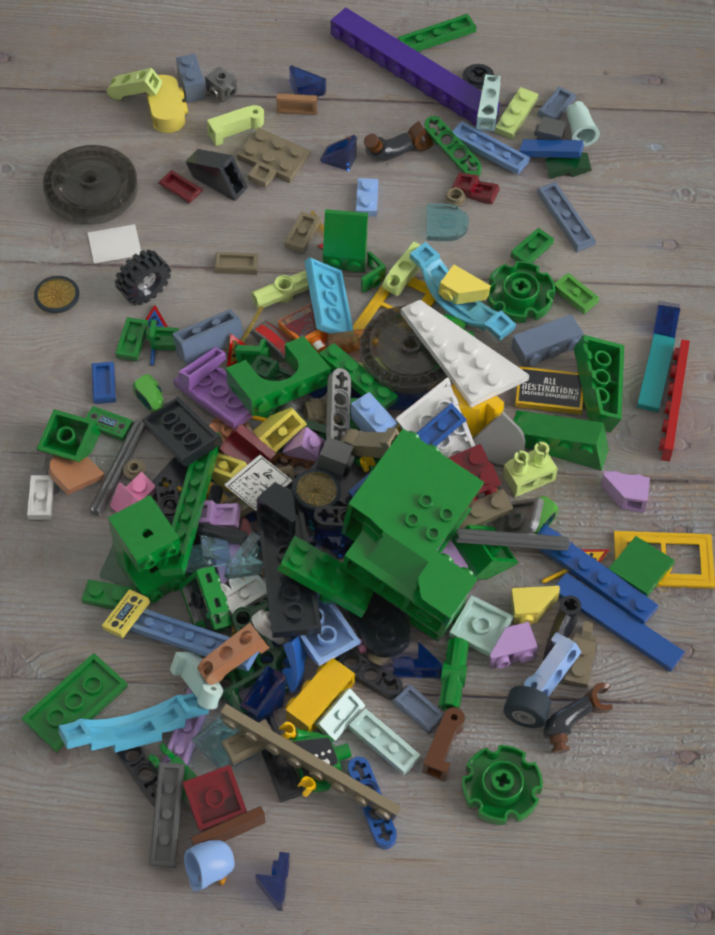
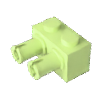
M539 442V445L537 443L534 450L528 453L521 450L519 451V456L518 452H516L514 458L504 464L503 478L515 497L556 480L558 468L548 454L549 445L547 443Z

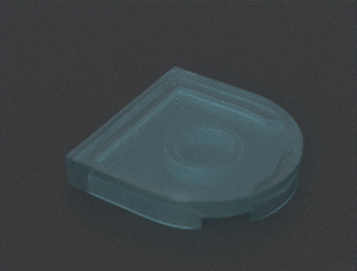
M427 203V241H454L466 234L469 226L467 213H464L458 206L453 204Z

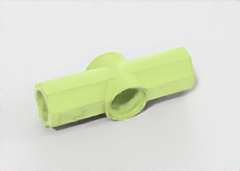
M306 270L292 276L281 275L276 278L275 283L251 292L256 308L260 310L277 302L289 303L293 300L294 295L309 290Z

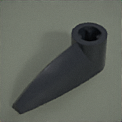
M569 595L562 598L558 614L547 639L543 661L555 646L551 641L555 633L557 632L568 638L573 631L581 610V602L577 597Z

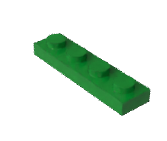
M467 13L399 36L398 40L419 52L476 32V25Z
M335 343L319 353L331 368V371L342 368L349 373L351 387L361 396L370 392L385 410L397 402L398 395Z

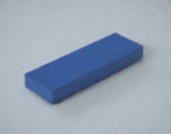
M523 139L519 152L528 157L580 158L584 148V141Z

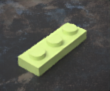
M520 87L495 126L494 133L513 140L538 100V93Z

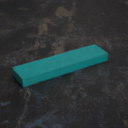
M654 334L637 408L659 412L676 338Z

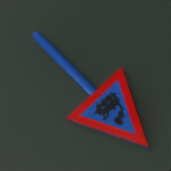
M154 305L145 319L148 320V327L151 326V320H156L157 327H168L158 308ZM151 349L150 365L153 366L155 363V350Z

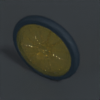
M51 276L37 285L34 291V300L37 306L45 312L63 313L75 306L80 292L77 284L72 279L65 276Z
M320 469L303 471L294 479L292 484L294 499L300 506L310 511H315L319 506H335L341 495L337 479L330 473Z

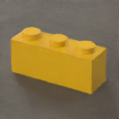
M334 658L320 665L315 677L312 680H307L301 688V693L296 698L292 697L286 704V720L298 729L313 732L317 728L315 723L345 688H351L355 684V673Z

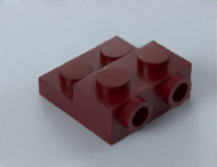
M481 444L448 457L484 482L476 496L484 493L486 497L498 491L497 487L501 485V482Z
M231 764L182 782L199 831L208 830L219 823L247 812Z

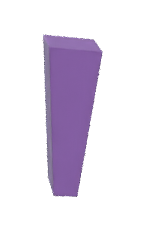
M215 347L180 370L178 386L189 392L226 360V353Z

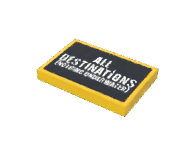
M519 366L520 369L529 374V380L517 385L515 407L582 414L583 392L579 373Z

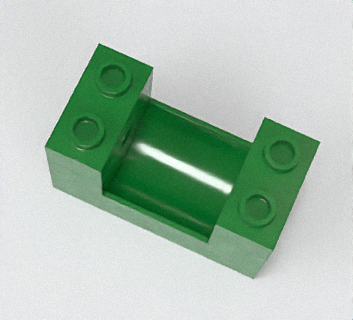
M151 495L108 517L117 564L136 593L148 597L150 603H156L164 595L180 590L179 585L186 580L185 575L162 576L159 571L161 560L173 557L181 550L180 539Z

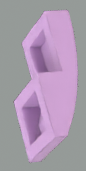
M213 500L205 501L199 522L233 529L238 528L241 506L238 503L216 504Z

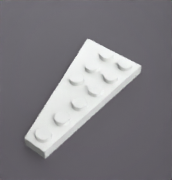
M418 300L401 308V315L470 407L478 405L529 380V374L423 301Z
M447 377L395 419L401 429L404 428L407 431L417 433L450 403L460 411L459 403L453 393L449 378ZM464 422L437 446L441 454L448 458L475 446L467 423ZM485 494L476 496L477 500L485 497Z

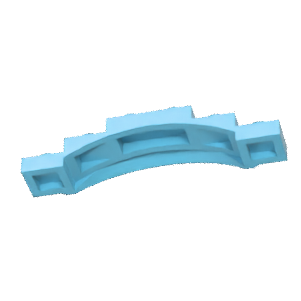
M424 242L410 253L409 258L421 268L425 283L433 298L450 316L462 320L469 326L479 327L483 332L487 329L499 341L515 329L516 324L501 310L497 312L480 301L454 304L443 299L438 294L439 286L449 270L440 259V254L427 242Z
M194 693L180 694L153 707L132 714L99 720L82 718L72 723L60 725L59 735L67 749L88 744L91 751L112 746L114 752H119L162 741V733L184 728L186 719L209 714V709H205L197 703L198 698Z

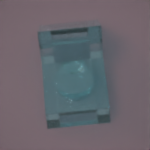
M251 532L226 565L225 578L234 579L261 574L263 562L255 558L260 550L258 546L259 535Z
M201 536V544L192 546L185 573L211 566L218 567L232 564L229 542Z

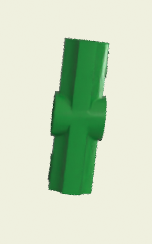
M455 637L449 639L447 645L446 661L443 662L440 684H442L438 706L444 712L449 708H459L461 704L462 687H465L466 661L469 642L463 638Z

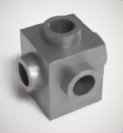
M217 67L205 76L206 91L222 103L237 93L236 77L222 67Z

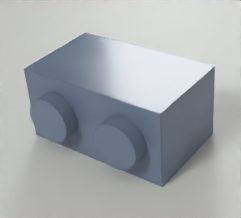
M196 55L176 57L177 75L183 88L186 102L206 99L205 82Z

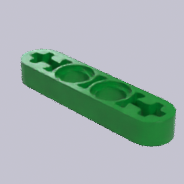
M438 116L428 117L424 123L427 135L462 173L478 175L479 177L482 173L480 161ZM430 124H437L440 133L438 134L435 128L430 129ZM449 136L452 138V142L445 145L441 143V139ZM458 150L465 152V156L461 159L454 157V153ZM467 161H469L472 167L476 166L475 172L473 170L469 171Z

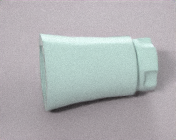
M576 101L567 107V118L571 128L572 140H583L584 146L595 143L600 136V131L593 122L588 108L581 101Z

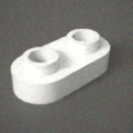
M260 610L252 616V623L256 630L275 643L281 645L292 638V636L272 638L269 611Z

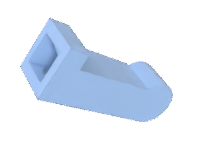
M557 632L551 639L555 646L535 674L530 676L524 683V686L538 689L548 697L581 654V650L574 641Z

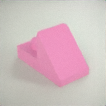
M142 472L126 487L119 483L110 507L117 513L149 495L152 496L156 493L155 484Z

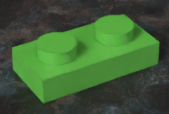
M569 273L554 283L555 292L583 314L599 303L600 297Z

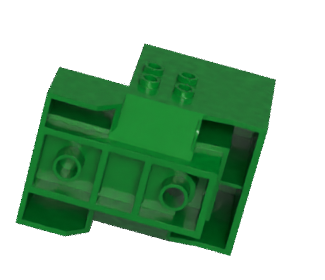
M403 428L348 504L341 533L354 541V543L345 554L341 569L407 613L411 625L436 642H439L465 604L467 595L477 581V578L474 577V573L470 569L459 567L453 563L454 560L449 555L442 552L455 535L456 530L460 528L471 512L472 508L468 506L478 494L484 482L441 454V451L436 446L426 444L415 432L407 431Z

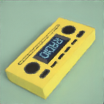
M129 590L102 624L103 629L123 639L149 605L148 597Z

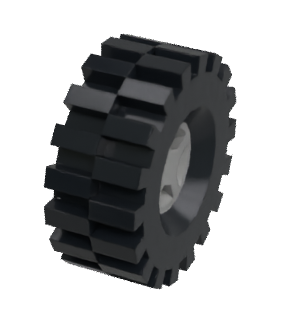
M148 249L146 252L144 250L140 251L139 255H132L133 258L131 260L128 258L125 261L127 264L125 266L122 265L120 267L121 272L116 274L118 278L115 280L116 289L133 305H143V302L148 303L150 298H156V294L164 290L163 286H167L169 283L167 280L171 277L169 274L171 273L170 266L154 250Z

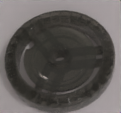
M101 145L79 146L60 154L47 167L42 182L44 197L50 209L66 221L83 225L104 223L122 215L132 205L138 192L137 172L130 159L116 149ZM126 181L123 190L119 194L122 183ZM57 183L62 184L59 186L62 197L67 202L63 201L55 192Z
M407 305L393 307L379 313L364 328L360 339V360L362 366L367 373L374 377L375 382L393 392L419 394L431 391L448 377L440 366L433 370L438 365L437 361L401 315V308ZM376 338L378 339L377 354L379 360L387 369L383 368L373 355L372 346Z

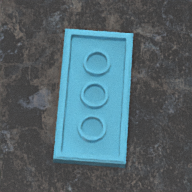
M309 257L304 262L316 329L351 342L355 337L342 271Z

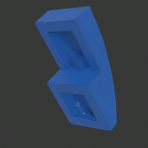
M299 636L290 638L283 644L290 663L283 669L290 693L295 692L301 687L304 680L305 660Z

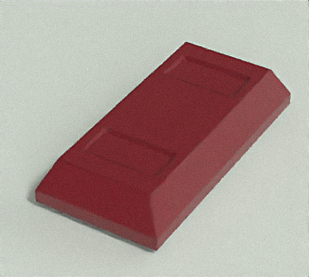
M173 170L168 172L158 182L159 185L189 204L203 191L202 188Z

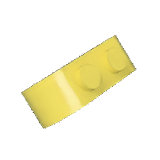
M158 75L163 83L157 95L150 96L146 92L153 127L161 133H174L183 128L185 125V114H188L187 104L182 102L184 99L183 88H179L176 78L169 75Z

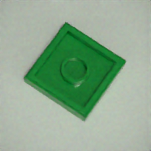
M635 536L608 569L648 597L674 565L675 560Z

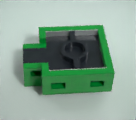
M214 566L196 570L179 585L192 625L204 627V629L216 633L224 632L232 625L228 613V601L224 591L221 590L220 577L215 572Z

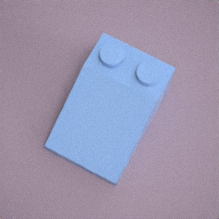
M316 592L322 628L321 634L302 635L299 637L303 650L320 666L361 644V641L333 602L331 604L321 602L319 599L320 594Z

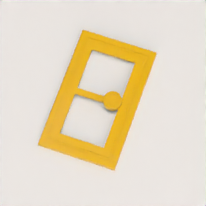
M413 277L407 284V286L425 294L421 301L432 307L436 302L424 281ZM381 285L354 323V335L386 351L396 348L398 354H400L406 345L407 334L412 333V328L407 321L394 340L366 327L380 306L399 314V317L404 319L401 315V308L397 309L384 303L390 292L382 289Z
M614 531L615 560L628 546L627 543H630L635 536L647 543L661 544V552L666 554V544L699 545L701 575L669 574L672 571L671 567L656 587L715 589L711 534Z

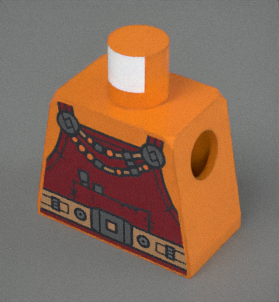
M312 303L278 321V328L292 341L304 336L318 354L327 348L324 344L327 341V333L316 329Z

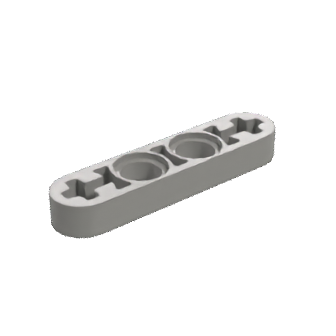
M342 368L336 369L329 375L327 391L326 439L327 437L333 439L338 437V441H341L346 431L350 429L351 377ZM335 395L343 399V405H338L335 402ZM334 416L342 419V426H338L334 422Z

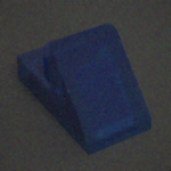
M418 642L417 659L407 656L394 658L393 674L399 678L441 679L442 663Z
M279 852L278 860L273 861L272 876L255 874L257 885L278 911H283L290 867V853Z

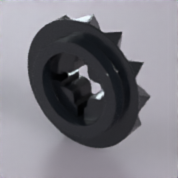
M472 64L464 70L463 80L476 88H480L482 91L485 74L494 75V72L484 64Z

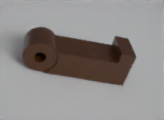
M453 707L445 711L423 763L422 773L442 781H446L449 774L450 763L445 761L455 736L461 733L464 727L465 715L459 708Z

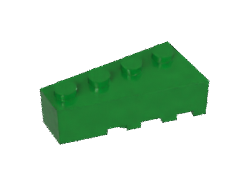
M583 335L573 349L588 420L604 423L605 431L611 433L622 418L625 345Z
M520 410L516 411L513 421L524 433L525 449L534 450L537 443L539 445V442H545L549 445V456L602 471L609 451L604 423Z

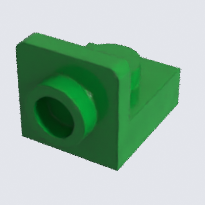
M261 339L259 346L237 345L235 349L237 363L246 360L251 366L259 354L270 358V348L267 347L266 339Z

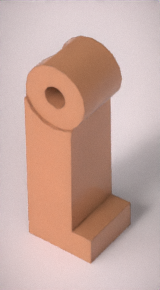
M249 623L208 654L199 663L197 669L206 683L213 685L220 682L228 672L259 651L262 654L269 647L251 623Z

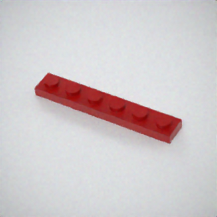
M681 339L679 348L675 347L673 360H676V365H672L670 378H674L673 383L669 382L667 396H671V399L666 401L664 414H668V418L663 419L661 432L665 433V437L660 438L658 451H662L661 460L668 462L671 460L690 344L689 340Z

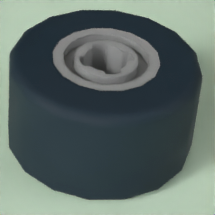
M522 685L515 686L509 691L503 712L509 720L517 725L526 728H540L546 723L552 702L545 693L538 689Z

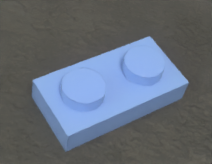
M358 178L356 212L368 213V216H377L378 179Z

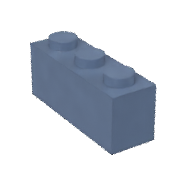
M231 309L172 333L177 355L186 365L194 362L215 347L220 350L229 347L231 334L241 341L245 340L241 320ZM233 339V346H234V345H236L238 342H236V341Z
M572 314L513 335L511 349L522 367L534 366L545 359L555 358L569 350L574 351L573 348L584 333Z

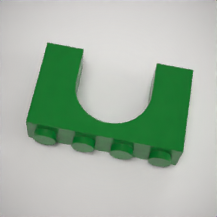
M304 336L285 344V360L296 372L286 380L269 381L263 379L246 360L226 368L228 386L253 417L328 385L331 368Z

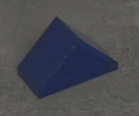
M292 65L289 67V82L295 95H314L319 97L326 94V78Z
M352 135L328 145L320 161L349 171L357 157V137Z
M658 300L653 337L654 334L675 338L680 304Z
M267 665L240 704V707L258 718L282 708L287 677Z

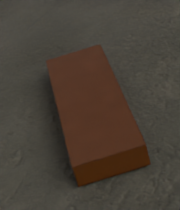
M258 806L192 836V846L209 840L225 842L266 823L262 807Z

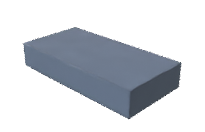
M558 87L540 108L538 116L559 120L567 110V107L575 101L576 94Z
M411 684L393 699V704L427 734H430L440 724L444 715L440 709Z

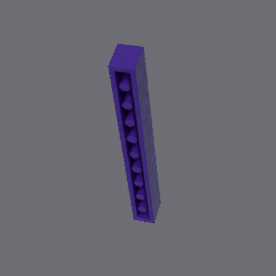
M346 7L330 20L331 35L334 38L341 40L350 48L357 50L366 58L376 62L380 67H384L395 76L400 77L425 95L430 96L441 105L446 106L457 115L462 116L477 126L482 91ZM498 102L497 117L499 115L500 102Z

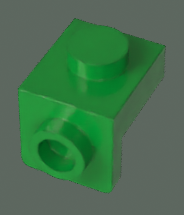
M151 320V326L146 329V340L150 341L151 349L176 351L172 333L179 331V328L157 327L156 320Z

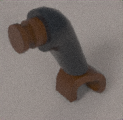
M419 121L411 126L407 133L390 139L377 137L373 133L368 134L364 138L366 153L372 159L381 162L408 152L414 148L413 144L419 151L428 150L433 146V140L427 135L425 128H423Z
M602 682L594 685L584 697L561 708L549 717L544 727V738L549 739L550 745L554 746L551 749L553 754L570 751L569 746H566L568 742L567 736L571 734V728L576 722L591 713V711L602 714L608 713L613 709L612 704H601L597 697L598 693L603 694L608 691L610 684Z

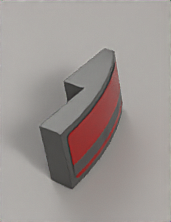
M265 320L250 331L258 343H260L261 339H266L267 346L280 362L285 359V344L292 340L282 330Z

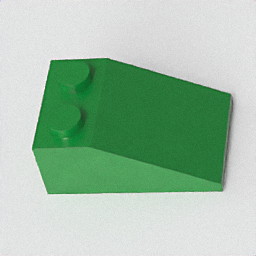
M325 209L323 263L338 270L365 272L368 252V213Z

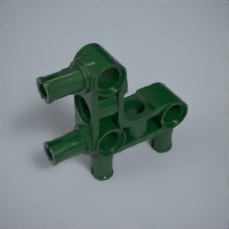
M266 600L255 607L251 605L237 608L232 614L235 632L237 633L249 623L254 627L252 616L260 610L269 611L268 601ZM241 617L249 618V622L244 625L239 624L237 621ZM259 632L258 634L269 649L262 654L259 652L249 671L236 667L221 680L230 681L231 684L228 688L223 689L220 700L244 715H247L248 710L239 693L263 679H270L279 696L289 691L287 681L281 671L284 659L288 658L283 644L278 647L274 646L269 638ZM264 657H271L273 662L269 665H264L261 663V660Z

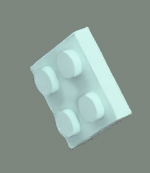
M471 595L450 630L449 637L463 638L469 642V647L490 657L506 627H510L513 622L514 616Z

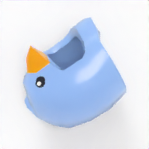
M209 840L196 844L187 849L184 855L185 869L193 892L205 889L216 881L223 886L227 875L232 872L235 865L233 851L221 840Z

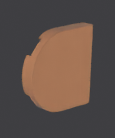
M54 456L50 461L49 475L67 495L104 478V473L88 457L79 463Z

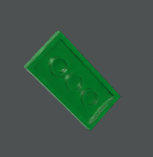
M296 536L291 540L277 569L359 617H362L366 612L374 592L341 569L342 562Z
M93 653L21 718L22 722L57 753L65 745L59 735L60 725L72 723L82 718L93 720L128 688V684Z

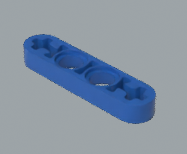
M354 757L348 763V776L365 786H371L377 793L381 794L368 760L364 757ZM356 765L363 768L364 779L361 781L358 771H354ZM368 805L366 807L360 806L376 846L384 850L392 848L397 839V832L392 819H373L369 815L373 808ZM383 824L385 833L390 835L389 841H385L384 838L379 839L381 837L380 826Z

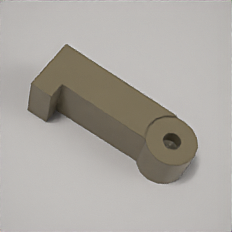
M391 427L386 432H359L355 429H348L341 442L353 446L351 455L382 458L399 435L397 428Z

